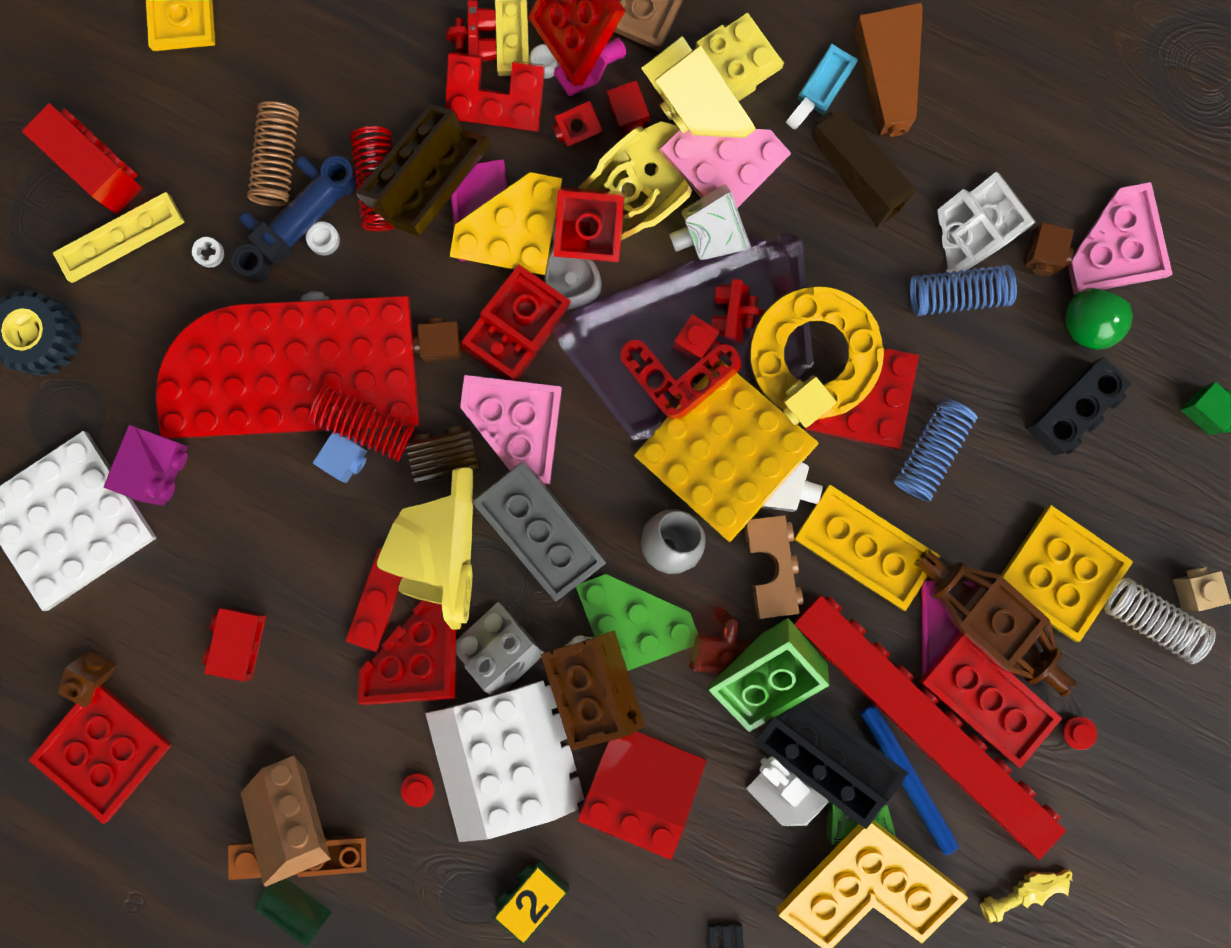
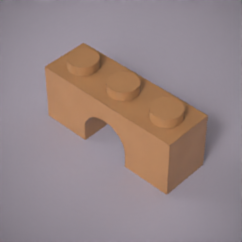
M785 515L750 520L744 526L747 554L765 553L772 558L775 564V574L768 583L752 586L756 618L762 619L799 614L798 607L803 606L801 587H795L794 574H798L799 569L796 554L791 555L789 542L794 541L792 523L786 522Z

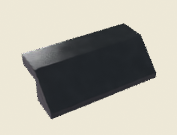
M808 698L783 712L779 718L774 717L755 743V745L768 755L775 757L785 768L865 829H868L909 774V772Z

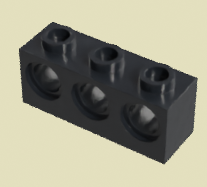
M1101 357L1091 362L1026 430L1053 456L1065 452L1070 454L1082 443L1080 437L1086 430L1091 432L1097 428L1105 419L1102 414L1109 407L1111 409L1117 407L1127 397L1124 392L1132 383L1107 359ZM1099 379L1107 384L1108 390L1106 394L1101 392L1098 387ZM1077 401L1085 406L1086 413L1084 417L1080 416L1076 411ZM1055 424H1058L1063 429L1064 435L1062 440L1058 439L1053 433Z

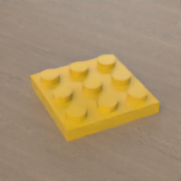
M1050 505L1045 508L1001 576L1048 617L1051 626L1074 642H1080L1133 561Z

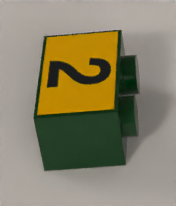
M541 859L534 866L528 863L516 878L520 881L512 892L507 888L494 903L498 908L493 918L523 945L569 891V884Z

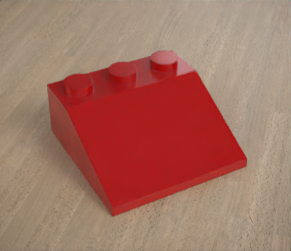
M639 731L627 737L608 741L580 809L578 822L672 860L707 760Z

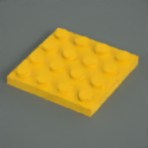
M721 360V364L719 366L724 364L726 367H729L725 362ZM712 367L710 371L716 379L719 375L715 371L716 369ZM736 373L683 418L672 419L668 417L634 456L726 540L731 542L819 443L798 424L794 425L785 413ZM705 375L693 389L702 390L706 388L709 382L708 376Z

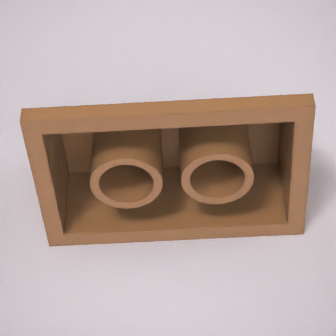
M295 756L262 768L242 790L241 797L263 885L266 887L331 860L305 768Z

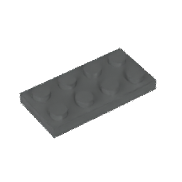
M525 460L472 501L555 602L607 563V559Z

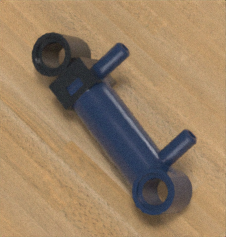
M300 156L296 160V166L312 181L268 225L264 222L260 224L249 212L241 214L239 221L251 232L247 238L254 245H241L233 252L231 258L232 267L239 275L251 283L265 281L271 274V261L277 267H280L294 253L291 248L342 197L348 196L356 190L358 186L356 184V172L347 159L342 156L329 157L323 162L321 170H319L305 156ZM346 172L343 180L333 181L336 173ZM257 258L256 267L252 270H246L248 261Z

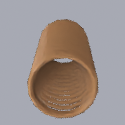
M263 101L257 106L258 114L256 118L258 120L255 123L257 127L254 130L256 134L254 135L255 142L253 143L255 148L252 150L254 155L251 158L253 162L250 165L252 169L249 172L252 176L249 177L251 183L248 185L250 190L247 192V197L261 205L286 206L289 203L290 197L287 193L290 191V188L287 185L291 184L288 178L292 176L289 171L293 169L290 164L294 162L291 157L295 155L292 150L295 149L293 143L296 142L294 136L297 133L294 130L298 127L295 123L298 122L299 112L295 107L286 103ZM264 107L280 108V109H284V110L290 111V112L294 113V115L291 114V113H287V112H284V111H277V110H266V111H265V110H263L262 108H264ZM270 120L277 123L291 124L294 127L289 128L282 125L268 124L264 121ZM270 127L277 130L291 131L294 134L288 135L281 132L268 131L263 128ZM270 134L277 137L290 138L293 141L267 138L262 135ZM269 141L277 144H287L292 148L267 145L262 142ZM269 148L278 151H286L288 153H291V155L271 153L261 149ZM267 155L278 158H285L290 160V162L269 160L261 156ZM264 162L285 165L289 168L281 169L276 167H269L260 163ZM260 170H272V171L284 172V173H286V174H288V175H287V176H280V175L265 173V172H262V171H260ZM259 177L279 178L288 182L280 183L268 181ZM259 184L278 185L287 189H273ZM254 195H260V196L267 197V198L282 199V200H278V201H277V200H268V199H263V198L256 197V196H254Z

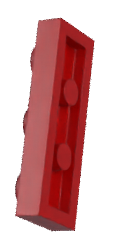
M379 548L346 638V642L378 652L400 592L399 585L403 578L385 572L377 566V560L382 550Z

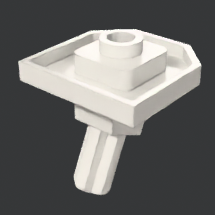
M773 756L768 759L765 757L761 759L762 766L759 769L761 773L746 788L782 826H807L829 802L825 797L785 768Z

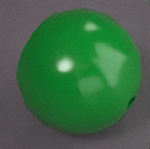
M1087 287L1077 293L1067 306L1064 317L1066 331L1074 342L1085 348L1093 350L1110 348L1120 342L1131 328L1133 320L1131 304L1113 293Z

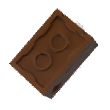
M615 630L593 637L579 635L574 637L568 644L541 654L571 750L627 737L645 727Z

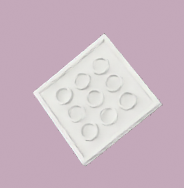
M82 431L0 486V545L42 611L50 610L157 538L130 497L103 488L111 466L90 434Z

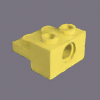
M748 13L727 27L721 25L696 42V48L699 45L703 48L738 102L754 92L758 84L782 69L784 62Z

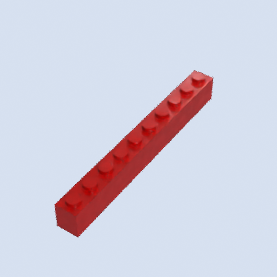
M815 596L794 618L792 623L839 672L877 706L890 721L1030 855L1040 860L1067 831L1058 823L1061 817L1047 804H1044L1043 807L1040 806L1033 799L1037 794L1026 783L1020 781L1017 784L1009 776L1012 770L998 757L992 760L984 752L988 747L974 734L968 737L960 729L963 723L953 713L947 711L944 714L936 706L939 700L929 690L923 688L920 691L911 682L915 677L905 667L899 664L896 668L887 659L890 653L876 641L872 645L863 636L866 630L854 619L848 622L839 613L842 607L830 596H827L825 599L822 596Z

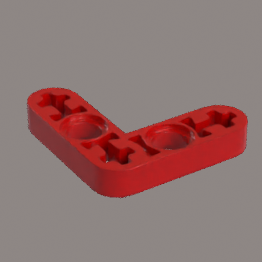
M631 340L622 347L620 353L623 364L658 407L672 419H681L733 377L740 370L742 364L741 357L734 347L727 344L719 345L680 378L675 380L642 341ZM632 351L641 352L640 356L648 365L642 368L636 360H632ZM722 355L726 357L731 356L730 361L732 364L729 367H726L724 364L719 366L721 364L719 358ZM709 365L716 369L715 371L719 375L716 379L712 372L706 368ZM655 371L662 372L664 375L662 384L654 388L649 387L647 382L649 375ZM698 374H705L709 378L708 385L702 390H695L692 387V380ZM669 390L676 399H680L679 404L681 407L677 410L673 407L669 408L671 402L663 393Z

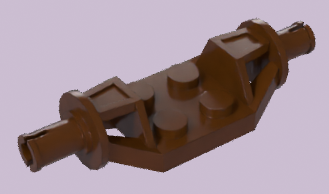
M930 549L925 550L919 556L922 558L921 560L919 558L916 559L914 565L919 567L935 582L930 591V596L939 600L954 626L1004 671L1024 677V680L1030 685L1043 679L1061 697H1065L1073 691L1068 686L1070 685L1072 688H1075L1077 681L1072 679L1057 665L1062 654L1061 650L1056 647L1050 619L1001 575L966 567L963 562H958L948 568ZM961 577L969 580L970 582L974 583L975 585L969 587L968 585L960 581ZM1036 640H1038L1044 650L1041 653L1033 646Z

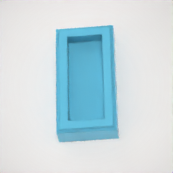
M831 44L797 99L802 102L807 97L814 103L815 107L813 109L824 115L854 69L858 59Z

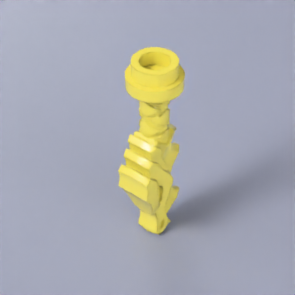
M1063 869L1057 874L1055 872L1032 871L1024 875V880H1019L1018 885L1013 887V893L998 899V901L991 896L985 898V902L980 904L981 911L989 923L994 921L998 923L1003 920L1004 912L1020 904L1026 908L1033 903L1043 906L1045 901L1055 893L1061 892L1068 896L1070 880L1073 881L1072 872L1070 869Z

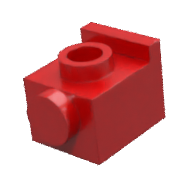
M591 101L555 116L557 123L552 125L560 143L565 141L567 147L603 132ZM574 119H580L583 123V128L578 132L574 131L571 127Z

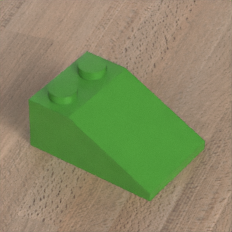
M787 618L762 633L708 686V690L750 732L830 686L828 662Z

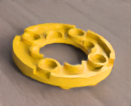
M809 287L793 291L772 304L756 326L751 342V364L756 381L764 394L776 406L784 410L787 407L782 401L787 397L784 391L797 381L789 372L784 361V347L788 336L798 326L808 321H825L833 324L843 333L847 341L848 360L844 370L836 379L823 384L837 403L818 419L843 414L862 402L878 380L884 357L879 326L871 312L859 300L843 291L828 287Z

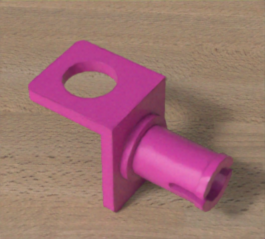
M619 38L608 42L583 85L573 86L567 80L566 74L560 66L555 68L554 75L568 96H573L598 84L606 66L625 57V46Z

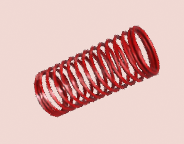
M365 126L354 130L350 134L351 148L353 150L352 156L354 157L353 163L355 164L354 170L356 171L355 177L357 178L356 184L358 185L357 191L367 180L363 179V177L370 176L374 172L365 173L361 171L364 169H376L380 164L377 162H382L385 156L378 155L387 154L393 149V146L390 145L392 143V139H390L391 131L385 127ZM367 132H381L387 134V136L373 135L363 137L360 139L355 138L356 136ZM386 146L390 147L389 150L378 149V148H384V147H386ZM362 148H364V149H375V150H368V151H365V152L358 151V150H360V149H362ZM363 155H366V156H376V157H369V158H366V159L359 158L360 156H363ZM363 162L377 163L367 166L360 165ZM361 199L358 201V204L361 206L359 212L362 213L360 215V222L363 229L369 231L395 229L387 221H375L384 219L379 214H369L368 212L374 210L365 203L362 205ZM366 223H370V224H385V225H369V224H366Z
M323 384L311 405L307 422L313 425L319 422L320 428L326 425V431H330L333 428V434H337L340 431L341 438L347 434L348 441L354 436L353 441L355 444L361 439V447L365 446L368 442V450L372 449L375 445V453L382 447V456L389 450L388 459L392 458L393 461L399 462L415 428L414 424L412 425L409 422L406 425L394 448L404 423L402 419L387 445L397 420V416H395L379 444L390 417V413H388L372 442L383 410L380 411L371 431L365 439L372 418L377 410L376 407L373 408L369 419L358 436L365 415L370 407L367 404L351 434L355 419L363 402H359L350 423L344 431L348 416L356 401V398L352 399L346 415L337 428L341 413L349 399V395H346L337 416L330 425L332 415L342 396V391L338 393L329 415L323 422L325 412L336 391L333 388L329 394V385Z

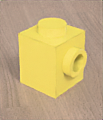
M814 375L804 383L800 379L784 391L787 397L782 400L787 405L783 412L794 425L801 422L805 428L837 403Z

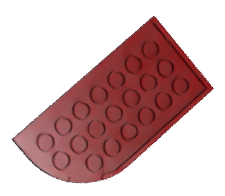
M410 296L245 303L223 307L203 315L187 326L176 337L163 358L156 388L160 435L165 438L326 430V425L320 428L319 422L316 425L307 422L311 405L323 384L329 385V394L333 388L336 390L325 412L323 422L329 415L338 393L342 391V396L332 415L330 425L337 416L345 396L349 395V399L339 418L337 428L346 415L353 398H356V401L344 429L350 423L360 401L363 404L352 429H355L367 404L370 407L360 429L364 428L374 407L377 410L369 428L373 427L381 410H383V414L377 428H381L388 413H390V417L386 427L390 426L395 416H397L394 427H398L402 419L404 420L402 426H406L409 422L412 425L414 424V426H419L420 416Z

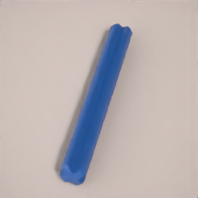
M875 705L866 707L860 712L861 717L883 754L909 772L902 786L940 851L944 855L955 852L959 848V844L878 707Z

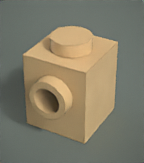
M1207 566L1187 570V576L1173 579L1182 611H1203L1231 604L1222 571H1208Z

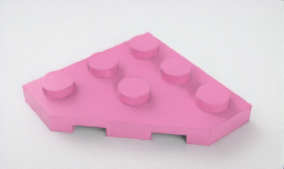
M679 129L658 150L701 198L719 187L727 185L732 192L737 208L791 154L771 130L756 129L746 138L693 136L689 131L683 134Z
M1151 182L1119 188L1113 194L1068 265L1074 295L1087 287L1104 290L1167 278L1173 275Z
M464 375L460 408L509 470L525 460L544 484H550L562 387Z

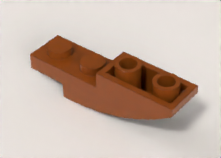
M324 836L331 860L295 875H298V877L366 872V837ZM253 841L229 843L228 880L262 878Z

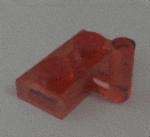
M717 607L713 612L714 617L725 627L723 637L696 635L689 667L693 671L722 673L755 641L736 639L739 623L723 607Z

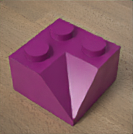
M129 425L103 488L140 502L164 506L166 501H169L174 494L176 487L174 480L178 471H181L187 462L188 454L186 451L188 446Z

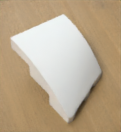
M995 172L971 192L965 189L961 190L938 209L939 224L942 227L943 233L942 244L945 249L948 267L946 271L949 273L956 271L958 273L960 270L966 271L1036 223L1000 173Z

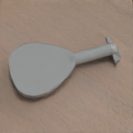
M555 216L552 232L553 244L548 254L544 282L571 301L567 309L578 308L598 297L602 287L601 277L597 266L592 260L554 257Z

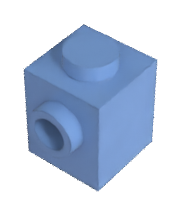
M332 432L313 461V464L339 481L347 483L352 474H358L365 465L367 458L364 456L367 450L360 446L361 439L355 444L353 441L354 436L348 441L347 434L341 438L340 433L333 434Z

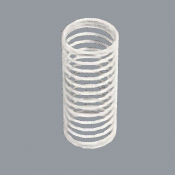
M1125 578L1119 582L1105 604L1106 614L1113 615L1114 619L1119 618L1120 622H1126L1127 626H1132L1133 630H1139L1140 634H1145L1146 638H1151L1153 642H1158L1159 646H1164L1166 650L1171 649L1172 654L1177 653L1178 657H1183L1189 664L1200 662L1214 644L1216 638L1214 628L1195 619L1194 616L1188 615L1187 612H1182L1174 604H1169L1167 600H1163L1161 596H1156L1154 592L1143 588L1142 585H1138L1130 578ZM1128 585L1126 592L1121 596L1116 606L1110 610L1116 596ZM1139 593H1141L1139 599L1130 609L1127 617L1124 620H1122L1123 615L1131 606L1134 598ZM1147 597L1146 603L1139 609L1133 622L1129 624V619L1137 611L1141 601ZM1154 600L1152 607L1146 612L1139 626L1135 627V624L1144 614L1148 604ZM1160 604L1159 610L1152 616L1155 607ZM1165 608H1167L1166 613H1165V614L1160 618V620L1157 622V620L1159 619V617H1160V615H1161V612H1162ZM1173 612V616L1165 624L1168 615ZM1180 615L1179 621L1172 627L1175 618ZM1150 619V621L1148 622V625H1147L1146 629H1145L1144 631H1141V630H1142V627H1143V626L1147 623V621ZM1186 619V624L1179 630L1181 623ZM1193 623L1192 628L1186 633L1188 626ZM1155 625L1152 634L1148 635V631ZM1200 627L1199 630L1194 634L1195 629ZM1162 628V630H1161V632H1160L1158 638H1157V639H1154V636H1155V635L1160 631V629ZM1206 633L1202 645L1190 658L1191 651L1197 645L1200 637ZM1167 634L1165 642L1161 643V639ZM1173 639L1171 646L1167 647V643ZM1179 643L1177 650L1174 651V647ZM1185 648L1184 654L1180 655V651Z

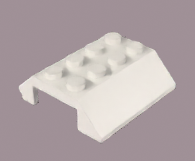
M537 681L520 686L518 689L425 713L459 842L487 840L551 822L578 810L577 803L585 800L579 777H569V773L577 771L570 746H561L560 741L567 739L560 714H552L551 709L557 708L551 686H545L544 681Z

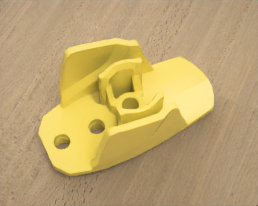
M660 121L646 129H643L641 126L635 128L599 160L597 168L578 187L625 192L622 240L643 228L655 226L691 195L692 189L690 185L658 151L679 130L676 125ZM646 164H656L657 167L655 168L654 175L649 176L645 173L644 168Z
M456 468L452 470L450 496L402 509L390 529L377 560V566L381 570L403 577L399 585V591L402 594L423 601L441 604L444 620L451 629H461L462 623H467L470 610L473 577L470 564L473 516V469Z

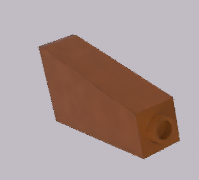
M922 3L859 15L854 27L879 135L889 134L891 137L905 134L917 118Z

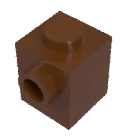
M1042 222L1032 231L1024 267L1033 269V273L1041 276L1055 275L1064 267H1067L1071 262L1074 251L1070 247L1074 230Z
M432 318L426 320V324L418 325V334L413 336L414 350L416 354H420L424 362L463 359L461 328L457 321L446 322L444 318Z

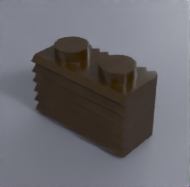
M456 426L445 429V435L433 438L432 433L413 437L414 443L406 444L414 482L423 484L452 477V470L456 468H471L473 472L481 470L473 432L470 429L464 430L463 426Z

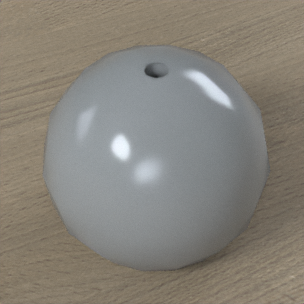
M666 509L652 516L644 525L640 544L647 562L656 570L666 574H680L695 567L702 558L706 539L702 526L691 514L679 509Z

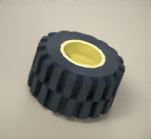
M25 290L24 293L14 291L11 292L12 298L6 295L0 298V362L3 363V366L34 376H48L49 372L54 374L60 372V365L67 367L71 363L69 357L77 355L79 350L75 349L76 343L81 344L82 337L77 335V331L81 330L80 323L74 321L77 316L73 311L68 310L66 304L32 290Z

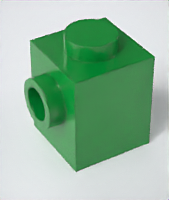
M1217 382L1202 386L1183 406L1181 411L1209 436L1222 432L1226 434L1231 431V390L1221 387Z

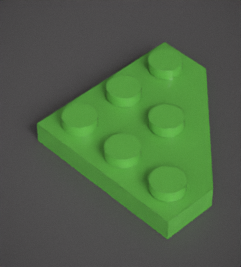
M604 574L576 586L594 636L615 630L627 671L701 643L690 612L623 581Z

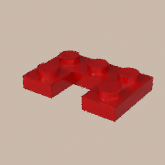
M450 52L448 54L445 108L454 110L459 121L538 132L540 129L546 65L513 61L510 93L480 89L482 56Z

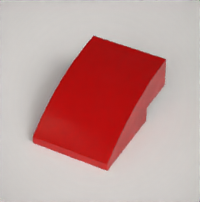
M519 264L482 310L480 319L461 341L462 350L502 379L518 381L561 320L571 301Z

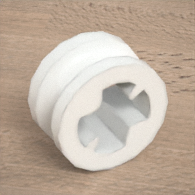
M202 237L193 244L192 256L202 266L208 268L215 267L222 262L224 249L213 238ZM208 245H211L210 247L216 253L215 255H210L209 260H205L206 257L201 254V251L207 250Z

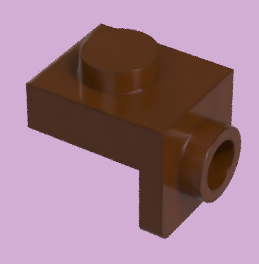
M87 650L65 667L58 693L82 707H87L91 703L94 691L114 675L117 664L100 654Z

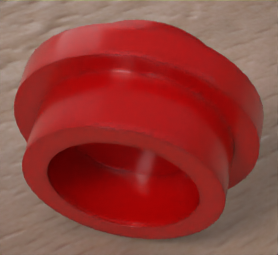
M1072 717L1063 727V738L1070 747L1077 750H1086L1095 743L1097 729L1094 723L1085 717Z
M414 773L408 776L401 786L403 800L412 807H422L428 804L433 798L435 791L432 780L422 773Z

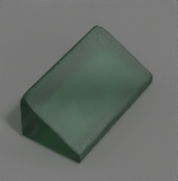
M286 878L269 885L254 908L306 947L311 944L331 915V911Z

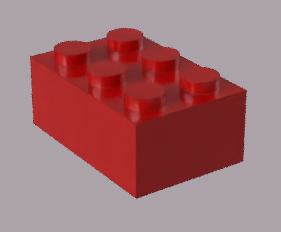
M49 103L22 130L31 141L89 195L116 215L143 189L134 180L138 174L118 158L110 148L65 108L59 112Z

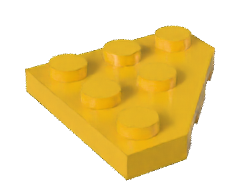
M530 172L459 221L454 227L450 257L515 269L520 264L531 273L545 275L556 216L557 193L561 187L562 178Z

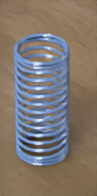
M1010 265L995 266L994 268L989 266L987 269L982 267L981 269L960 270L958 273L956 271L951 273L946 271L944 274L939 272L936 275L931 273L929 276L924 274L922 277L914 275L910 282V301L916 316H925L928 312L933 315L935 311L940 314L942 310L947 313L949 309L954 313L956 309L961 312L964 308L968 311L970 308L976 310L978 307L983 309L985 306L991 308L992 305L996 308L999 305L1003 307L1011 306L1014 304L1017 294L1016 277ZM1005 270H1007V272H1008L1009 281H1010V298H1009V302H1008V283H1007V278H1006V276H1005ZM986 275L989 280L990 305L987 303ZM993 275L996 278L997 304L994 302ZM979 276H980L981 281H982V295H983V305H982V306H981L980 300H979V287H978ZM972 277H973L974 284H975V297H976V305H975V307H974L973 301H972V289H971ZM965 279H966L967 286H968V298H969L968 308H967L966 303H965V293H964V281H965ZM958 280L961 288V309L959 307L957 297ZM916 282L919 288L918 297L920 308H918L916 298ZM936 282L940 296L939 310L936 302ZM943 282L947 292V309H945L943 301ZM950 282H952L954 290V309L950 300ZM929 284L933 300L932 311L929 304Z
M940 399L938 405H936L937 410L933 411L932 417H929L930 423H926V429L922 430L923 435L918 438L919 442H915L916 448H912V454L908 455L909 460L904 461L905 467H901L902 473H898L894 480V483L900 489L924 501H932L933 494L931 492H937L933 485L940 486V482L937 479H944L941 473H947L945 467H951L949 461L954 460L952 454H958L956 448H962L959 442H964L965 438L963 436L969 435L966 429H972L971 423H976L978 418L970 408L952 399ZM936 413H940L943 417L936 416ZM947 415L952 416V417H954V418H956V419H958V420L964 422V423H965L966 425H968V426L962 425V424H960V423L954 421L953 419H951V418L948 417ZM932 419H936L940 424L934 423ZM943 421H945V422H947V423H950V424H952V425L958 427L959 429H961V430L964 431V432H961V431H959V430H956V429L952 428L951 426L947 425V424L944 423ZM929 425H932L937 430L930 429ZM941 428L952 432L953 434L957 435V436L960 437V438H957V437H955V436L950 435L949 433L945 432V431L942 430ZM925 431L930 432L934 437L926 435ZM937 434H939V435H941V436H943V437H945V438H947V439L953 441V442L956 443V444H953V443H951V442H949V441H947V440L941 438V437L938 436ZM922 438H926L931 443L923 442ZM935 441H937V442H939V443H941V444H943V445L949 447V448L952 449V450H949V449H947V448H945V447L939 445V444L936 443ZM918 444H922L928 450L920 448ZM934 449H937V450L943 452V453L946 454L947 456H945V455H943V454H941V453L935 451ZM914 450L920 451L924 456L916 454ZM911 457H916L922 463L913 461ZM907 463H912L918 469L910 467ZM904 469L911 471L916 476L907 474Z

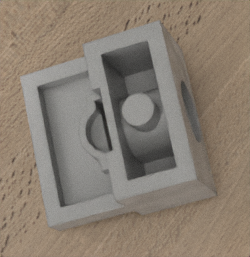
M499 602L456 640V655L466 665L464 667L480 687L492 696L504 693L544 653L527 631L517 623Z

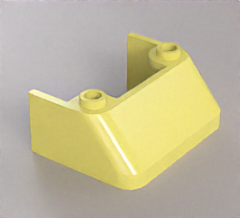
M681 36L641 67L664 101L659 106L670 121L673 119L683 134L689 131L693 136L746 138L756 130L752 121L700 45L692 51L686 40Z

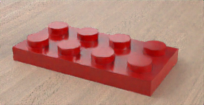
M961 631L919 680L921 684L1019 769L1022 768L1062 719L1012 673L1004 671Z

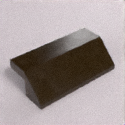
M429 104L359 188L356 195L394 228L420 236L491 147L487 136L462 130L454 110Z

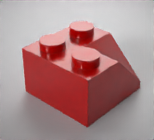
M560 187L557 193L554 257L619 262L625 192Z

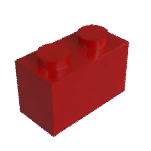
M219 608L218 613H215L211 620L210 631L213 633L211 645L207 646L203 655V665H206L204 674L242 682L252 680L267 615L233 608Z

